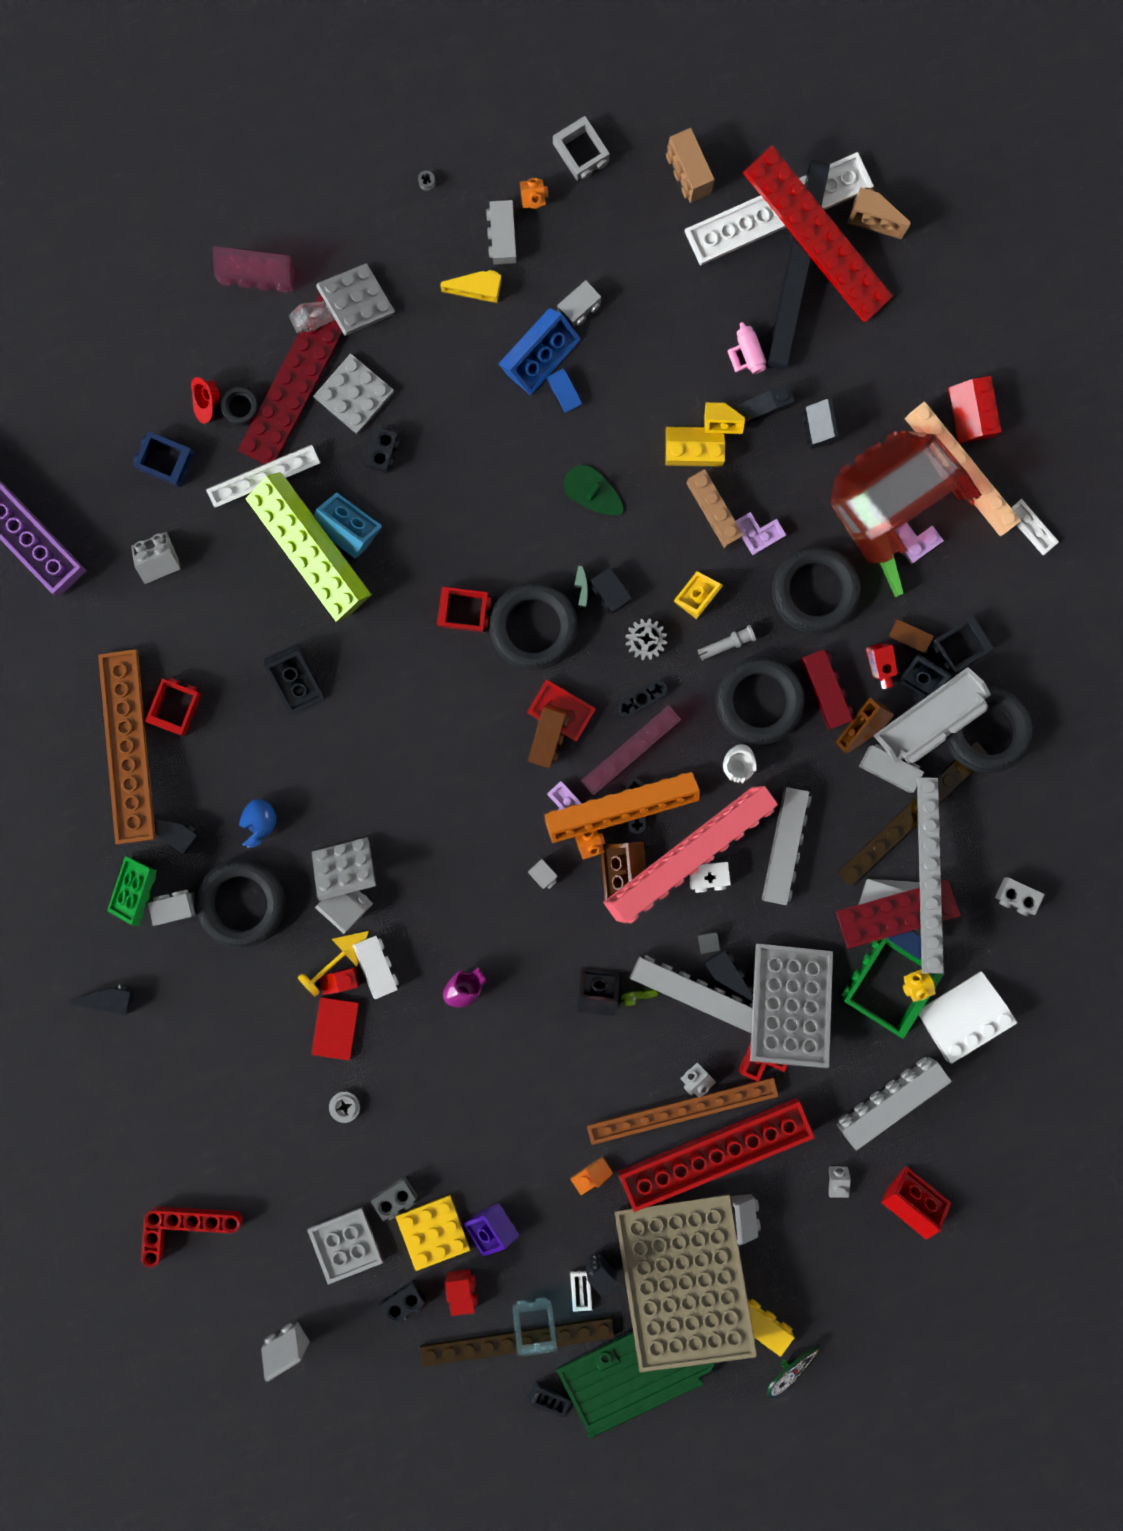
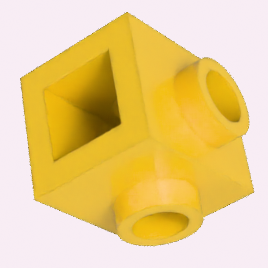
M922 970L904 976L905 985H903V990L906 996L912 998L913 1002L924 1000L935 994L934 982L928 973H922Z

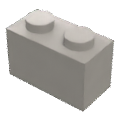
M585 280L557 305V311L564 316L572 328L576 324L579 326L586 320V315L590 312L594 313L601 306V296Z

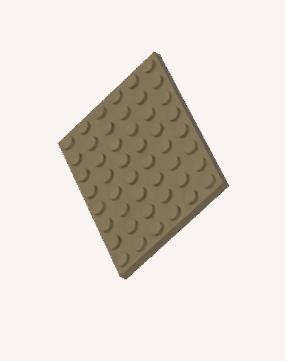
M730 1194L653 1205L636 1212L633 1209L615 1211L639 1371L646 1372L757 1357Z

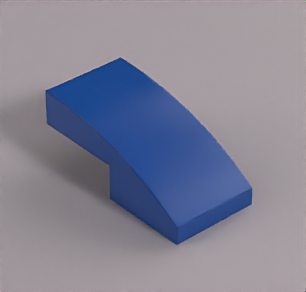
M564 368L546 377L565 413L582 404Z

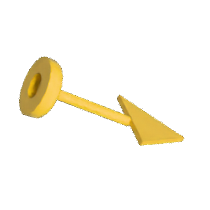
M369 931L332 938L342 952L311 980L305 974H301L297 978L316 997L319 994V989L314 983L345 955L357 967L359 960L353 945L366 940Z

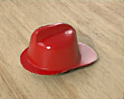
M195 377L191 383L194 413L201 423H208L213 415V407L220 400V393L215 380L204 381L200 377Z

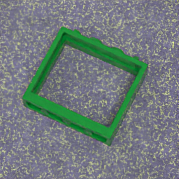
M888 939L873 942L872 947L874 948L870 954L867 953L864 956L862 967L854 972L851 978L853 981L850 986L847 985L842 991L841 995L843 997L841 1000L904 1039L929 997L916 1002L912 1001L897 1027L889 1024L851 999L885 944L922 967L921 958L918 960ZM944 973L929 974L934 982V988H936Z

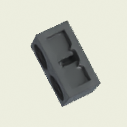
M406 1176L373 1196L371 1203L383 1221L387 1218L391 1220L399 1214L398 1211L402 1208L408 1209L415 1204L417 1194ZM406 1191L408 1198H400L398 1192ZM382 1202H390L392 1208L385 1209L382 1206Z

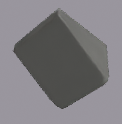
M716 931L697 935L701 954L720 950Z

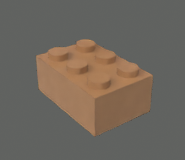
M689 128L671 136L667 145L666 157L669 164L674 166V175L676 180L680 181L683 186L681 189L684 197L688 198L689 202L692 203L711 195L714 177L692 129Z

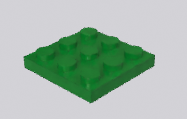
M125 856L107 911L128 924L138 927L143 919V911L150 898V890L156 880L157 870L134 858Z

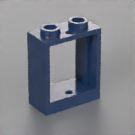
M148 431L147 435H144L141 440L142 447L140 452L136 453L134 457L133 467L138 471L181 487L195 453L186 446ZM154 440L181 451L171 476L144 466Z

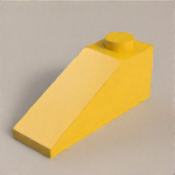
M488 270L487 272L481 271L443 281L440 287L441 291L445 293L497 303L502 279L498 272Z

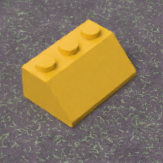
M666 427V465L723 466L725 462L724 433H705V428Z

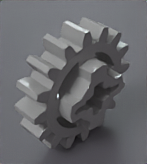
M641 619L639 625L634 622L635 628L629 627L628 629L631 635L628 634L625 637L630 639V641L626 642V646H631L629 653L634 651L635 658L641 655V660H644L645 656L652 660L653 654L658 657L659 653L657 651H664L661 645L667 644V641L663 640L667 634L661 633L663 626L658 628L657 621L651 624V619H648L647 623H644V620ZM645 627L641 634H635L638 629ZM652 629H653L654 631H656V633L658 634V637H655V636L652 634V632H651ZM645 635H648V639H650L651 641H649L647 644H644V640H641L640 638H644ZM634 642L640 645L641 651L636 648ZM658 645L653 651L648 652L650 646Z

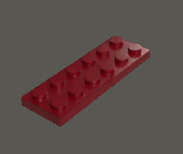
M948 879L941 881L942 922L961 916ZM920 887L836 911L847 949L921 929Z

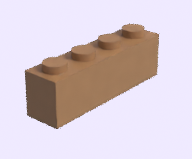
M704 469L688 478L687 485L724 549L739 541L743 534L706 470Z

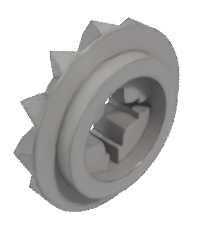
M348 1091L337 1093L329 1103L331 1116L341 1123L354 1120L360 1111L359 1100L355 1094ZM342 1100L345 1104L352 1103L347 1109L348 1112H345L344 1109H339L342 1106Z

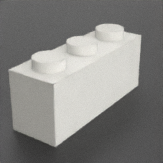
M373 936L354 944V950L373 998L377 999L396 991V986L399 983L395 974L392 975L389 968L392 966L388 956L384 957L382 952L384 949L382 940Z

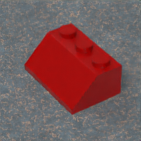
M991 376L971 379L948 388L959 444L995 438L1001 433Z
M907 1166L903 1168L887 1188L881 1202L926 1240L941 1231L951 1205L950 1201Z

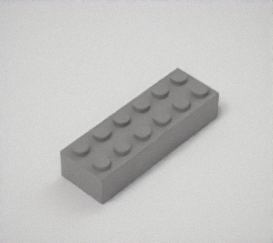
M930 1057L920 1059L916 1063V1067L905 1070L901 1073L902 1077L898 1080L888 1082L884 1090L873 1093L869 1097L870 1100L866 1103L858 1104L854 1108L855 1111L849 1115L844 1114L838 1119L839 1122L836 1125L855 1150L861 1148L951 1083V1080L938 1062Z

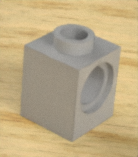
M543 859L528 871L542 889L545 887L550 889L557 882L555 879L557 877L556 873Z

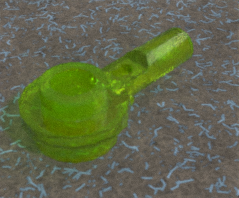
M656 990L626 993L620 996V1004L629 1007L635 1005L636 1000L657 997L658 994Z

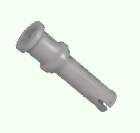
M748 625L744 630L732 632L730 637L697 649L699 655L707 652L700 656L701 660L703 661L732 647L740 648L746 642L756 641L751 626Z

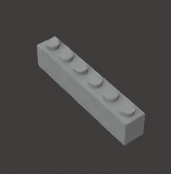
M784 787L762 895L763 901L787 905V902L791 901L792 890H790V887L796 878L794 866L798 864L800 853L797 852L798 846L802 845L804 834H801L802 826H806L807 823L805 811L806 807L809 808L811 803V796H809L808 791Z

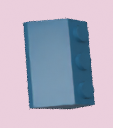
M337 492L319 506L314 514L315 519L332 542L355 559L366 550L382 528V525Z

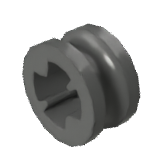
M423 171L419 174L418 182L420 188L425 191L432 190L436 184L434 174L430 171ZM429 177L431 183L427 182V185L424 184L423 178Z

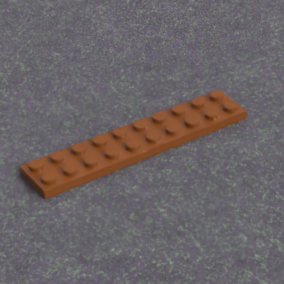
M138 650L99 654L115 844L121 845L156 840Z

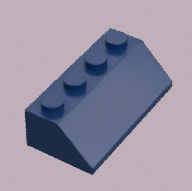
M549 308L500 361L499 365L515 383L531 395L581 339L561 313Z

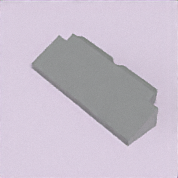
M967 667L877 732L874 737L895 763L903 758L908 764L916 762L944 742L948 735L958 732L983 714L988 707L985 699L991 694L985 682Z

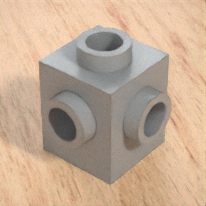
M698 1063L681 1078L686 1084L684 1089L690 1095L694 1093L699 1098L706 1094L716 1083Z

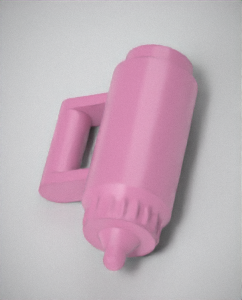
M741 322L740 330L737 331L739 345L728 350V354L736 373L746 368L752 371V374L760 373L767 369L766 359L752 327L745 326ZM738 350H742L746 364L742 366L736 353Z

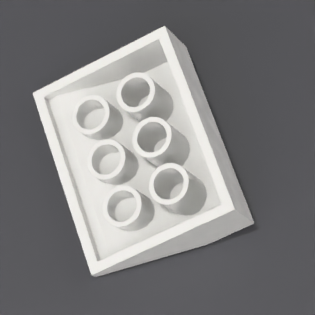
M982 971L926 1004L919 1013L920 1019L945 1060L951 1064L1017 1024L1007 1005Z

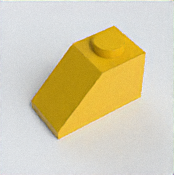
M706 402L704 413L705 433L743 434L745 417L726 403Z

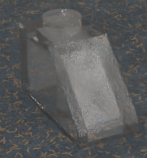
M325 301L302 303L289 315L296 333L312 331L335 320Z

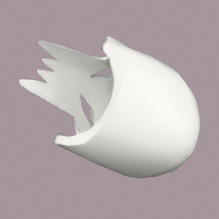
M745 744L734 746L724 758L723 770L730 781L733 780L743 784L756 771V759L753 751Z

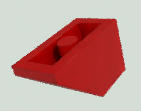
M356 967L328 973L319 978L323 995L338 993L360 986Z

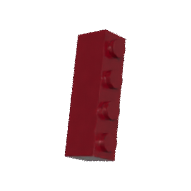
M825 649L801 658V663L828 730L853 721V711L845 702V691L839 687L837 682L839 681V676L836 670H833L831 667L832 659L830 654L826 653Z

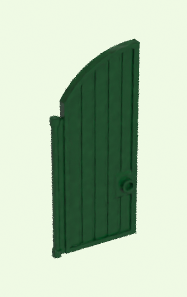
M632 1331L557 1367L556 1371L588 1431L587 1436L590 1440L595 1438L596 1435L697 1387L704 1386L702 1378L699 1377L709 1373L715 1363L640 1372L634 1333Z

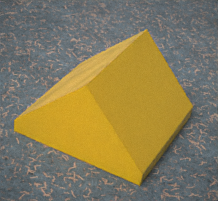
M697 571L675 598L674 602L697 619L722 588V585Z

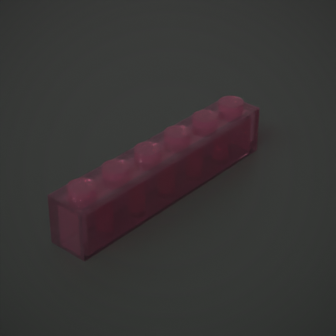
M668 705L583 778L581 782L592 795H595L681 720L680 717Z

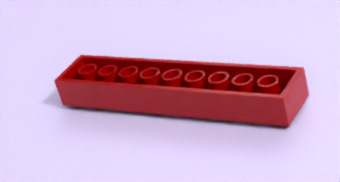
M795 1098L618 1171L619 1177L632 1209L636 1212L814 1139V1135L800 1101Z

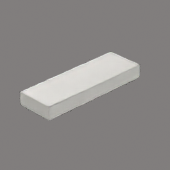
M1022 499L1011 507L1021 520L1016 525L1042 555L1059 543Z

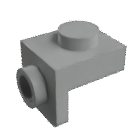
M830 1166L828 1170L830 1176L829 1197L849 1198L851 1179L848 1167Z

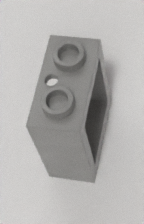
M586 116L553 135V145L577 181L588 178L594 170L602 169L608 164L610 153ZM587 132L600 154L578 167L565 145Z

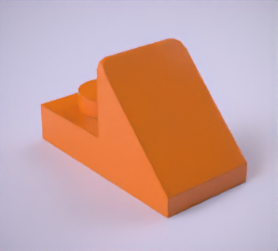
M601 1157L570 1179L580 1195H583L595 1186L597 1188L600 1187L613 1172L605 1159Z

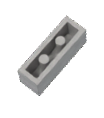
M512 200L490 201V208L486 209L487 221L491 220V227H487L488 239H492V246H489V258H493L494 264L516 263Z
M877 744L868 747L859 765L860 768L909 793H914L917 787V779L921 778L924 773L919 770L920 766L913 762L908 764L901 759L895 763L889 754L885 752L884 748Z

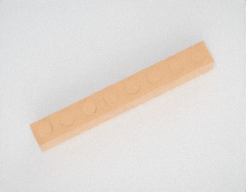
M925 401L908 414L905 420L999 536L1008 532L1021 521Z

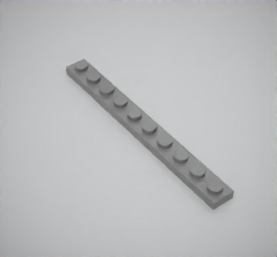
M918 778L922 973H943L938 778Z

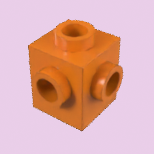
M531 178L528 181L520 182L523 208L531 207L536 209L546 205L545 198H549L548 188L543 185L542 179Z
M597 830L575 837L583 860L604 853L602 845L606 843L603 834H598Z

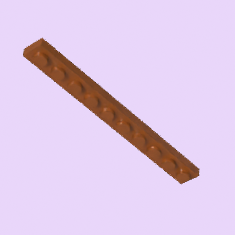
M769 1077L759 1080V1082L754 1081L704 1094L700 1098L696 1096L588 1124L587 1129L591 1145L772 1099L778 1097L774 1078Z

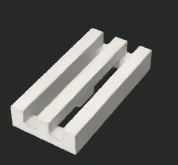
M570 1271L573 1312L592 1310L591 1284L587 1281L586 1271ZM576 1276L579 1279L580 1306L578 1307L576 1305L575 1291ZM582 1276H586L588 1306H584Z

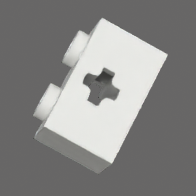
M728 862L701 864L695 874L689 875L690 888L695 889L696 893L706 892L707 888L714 887L715 890H725L726 886L730 885ZM708 872L714 875L710 883L704 879V876H708Z

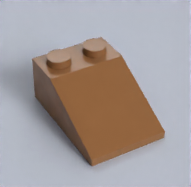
M860 187L847 222L902 239L910 225V221L880 193L875 192L869 187Z

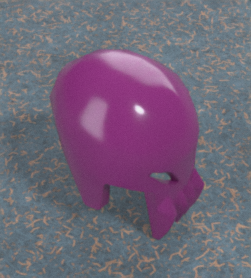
M477 968L472 973H463L461 969L449 980L443 991V998L448 1005L461 1008L469 1006L477 1000L483 985L486 983V978L482 975V972L480 973V968Z

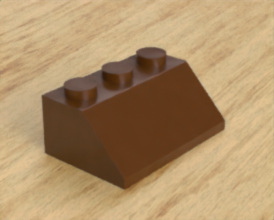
M644 842L602 845L604 853H601L605 900L646 869Z

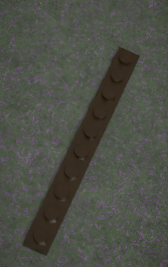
M977 741L970 745L974 750L989 755ZM957 760L951 763L937 777L939 803L974 770L965 767ZM917 797L837 871L849 886L858 881L918 824Z
M611 1317L424 1344L420 1345L422 1367L612 1339L614 1338Z

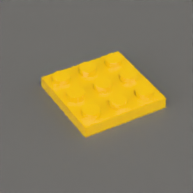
M450 1194L399 1213L396 1216L415 1271L463 1254L471 1249Z

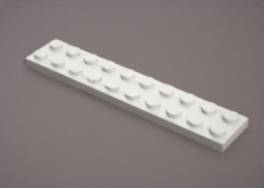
M858 152L830 164L821 206L824 210L857 196L860 187L873 188V184ZM806 175L799 178L803 184H805ZM760 195L686 228L685 233L701 266L782 230L786 226Z

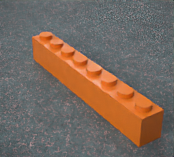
M692 772L682 773L673 778H665L659 782L644 784L638 788L626 789L621 793L609 794L600 799L588 800L586 803L571 805L561 810H553L545 814V822L551 841L555 843L699 801L700 790Z

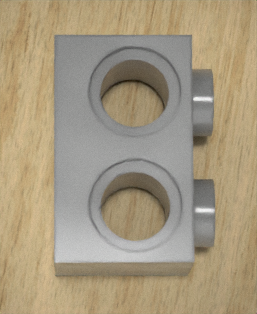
M1004 877L995 898L1000 900V905L1007 908L1013 906L1017 908L1018 913L1028 916V914H1036L1045 894L1011 878ZM1009 889H1012L1014 892L1011 899H1008L1006 895ZM1026 897L1031 899V904L1028 907L1024 905Z

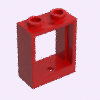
M442 587L438 627L484 633V628H488L489 617L486 616V611L491 608L492 598H488V592ZM450 595L482 599L479 626L447 622Z
M170 677L168 680L162 679L145 722L178 735L186 736L202 694L197 692L198 688L187 684L186 687L179 685L180 681ZM169 686L193 695L182 726L157 718Z

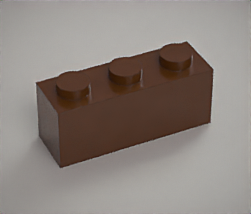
M549 704L543 707L528 762L550 768L553 763L556 764L559 753L556 752L557 747L562 745L564 739L562 730L563 727L567 728L570 719L567 716L568 710Z

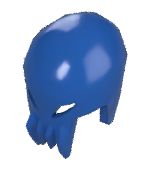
M261 799L252 800L245 807L240 817L239 826L245 829L249 827V830L254 833L242 844L243 846L249 845L247 848L260 845L262 839L271 834L275 828L276 813L272 805L267 801Z

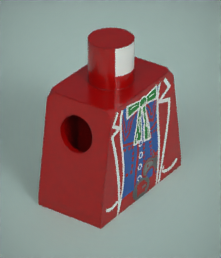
M882 643L866 647L873 678L880 679L882 689L893 687L891 676L898 675L893 645Z

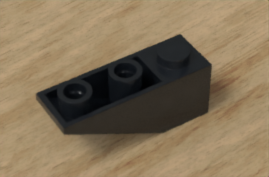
M721 950L704 961L715 980L753 1001L754 990L750 984L746 985L743 981L746 977L740 968L736 969L733 965L735 960L730 952L726 953L724 950Z

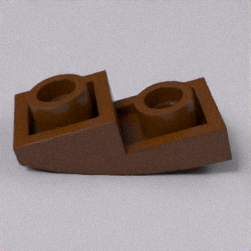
M898 619L889 635L890 638L925 654L934 638L933 635Z

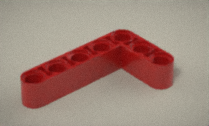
M154 1207L144 1218L142 1263L146 1267L152 1268L161 1261L164 1255L165 1229L234 1233L242 1225L243 1216L237 1211ZM153 1213L159 1216V1221L152 1219ZM171 1215H176L179 1222H173ZM190 1216H195L198 1219V1223H192ZM209 1217L216 1218L217 1225L211 1224ZM229 1218L235 1219L237 1225H230ZM150 1233H155L158 1240L151 1239ZM149 1253H154L157 1259L152 1260L149 1257Z

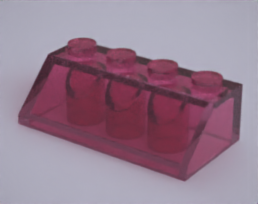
M213 246L214 276L220 284L229 286L232 283L244 288L256 286L261 290L273 288L284 293L288 290L293 291L296 268L290 256Z

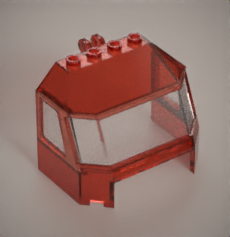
M894 431L886 436L887 440L882 444L878 442L871 448L865 449V453L855 456L854 460L856 462L851 466L846 464L839 469L840 473L835 476L830 504L869 563L888 562L894 558V553L900 551L903 554L908 551L896 530L951 491L954 492L958 500L967 499L970 505L975 503L974 498L976 500L982 495L968 472L939 440L936 434L910 431L897 433Z

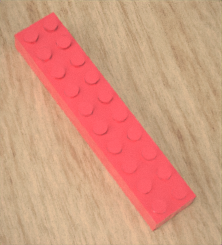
M765 786L751 787L603 903L616 921L624 923L635 921L639 917L637 914L642 910H649L654 905L653 902L656 899H662L667 896L669 889L673 886L678 887L684 882L683 878L687 875L695 874L701 864H707L715 858V853L726 850L730 846L728 843L733 839H740L745 834L744 831L746 829H751L758 825V820L763 816L767 817L774 812L773 808L778 804Z

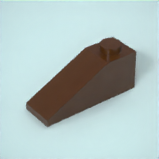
M870 697L835 743L848 754L882 730L894 714L884 704Z

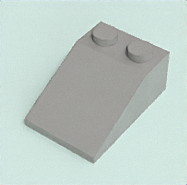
M298 1322L293 1325L291 1323L287 1324L281 1329L282 1332L277 1335L273 1333L264 1340L265 1343L261 1350L266 1382L301 1361L310 1341Z

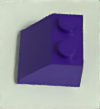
M499 1203L485 1208L463 1223L464 1228L483 1257L506 1249L520 1236Z

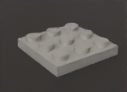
M367 263L317 283L318 291L345 336L391 317L395 313Z
M350 353L313 397L358 435L391 397L394 390Z
M367 837L312 852L316 891L319 901L376 886L370 844Z
M363 1207L307 1229L328 1284L383 1263Z

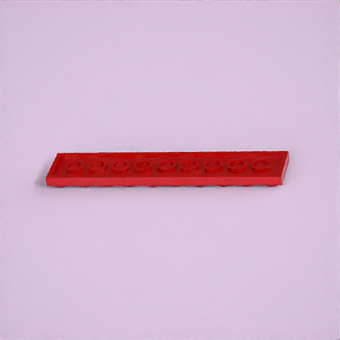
M773 145L743 172L863 323L867 322L892 297V294Z

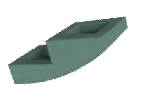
M578 566L574 587L581 588L578 607L586 609L587 580L583 567Z

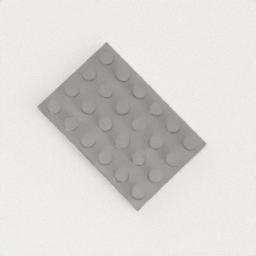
M756 944L750 1061L829 1068L833 951Z

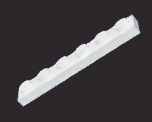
M309 445L207 488L206 491L215 508L251 493L267 475L281 472L286 478L317 465L320 461L313 445Z

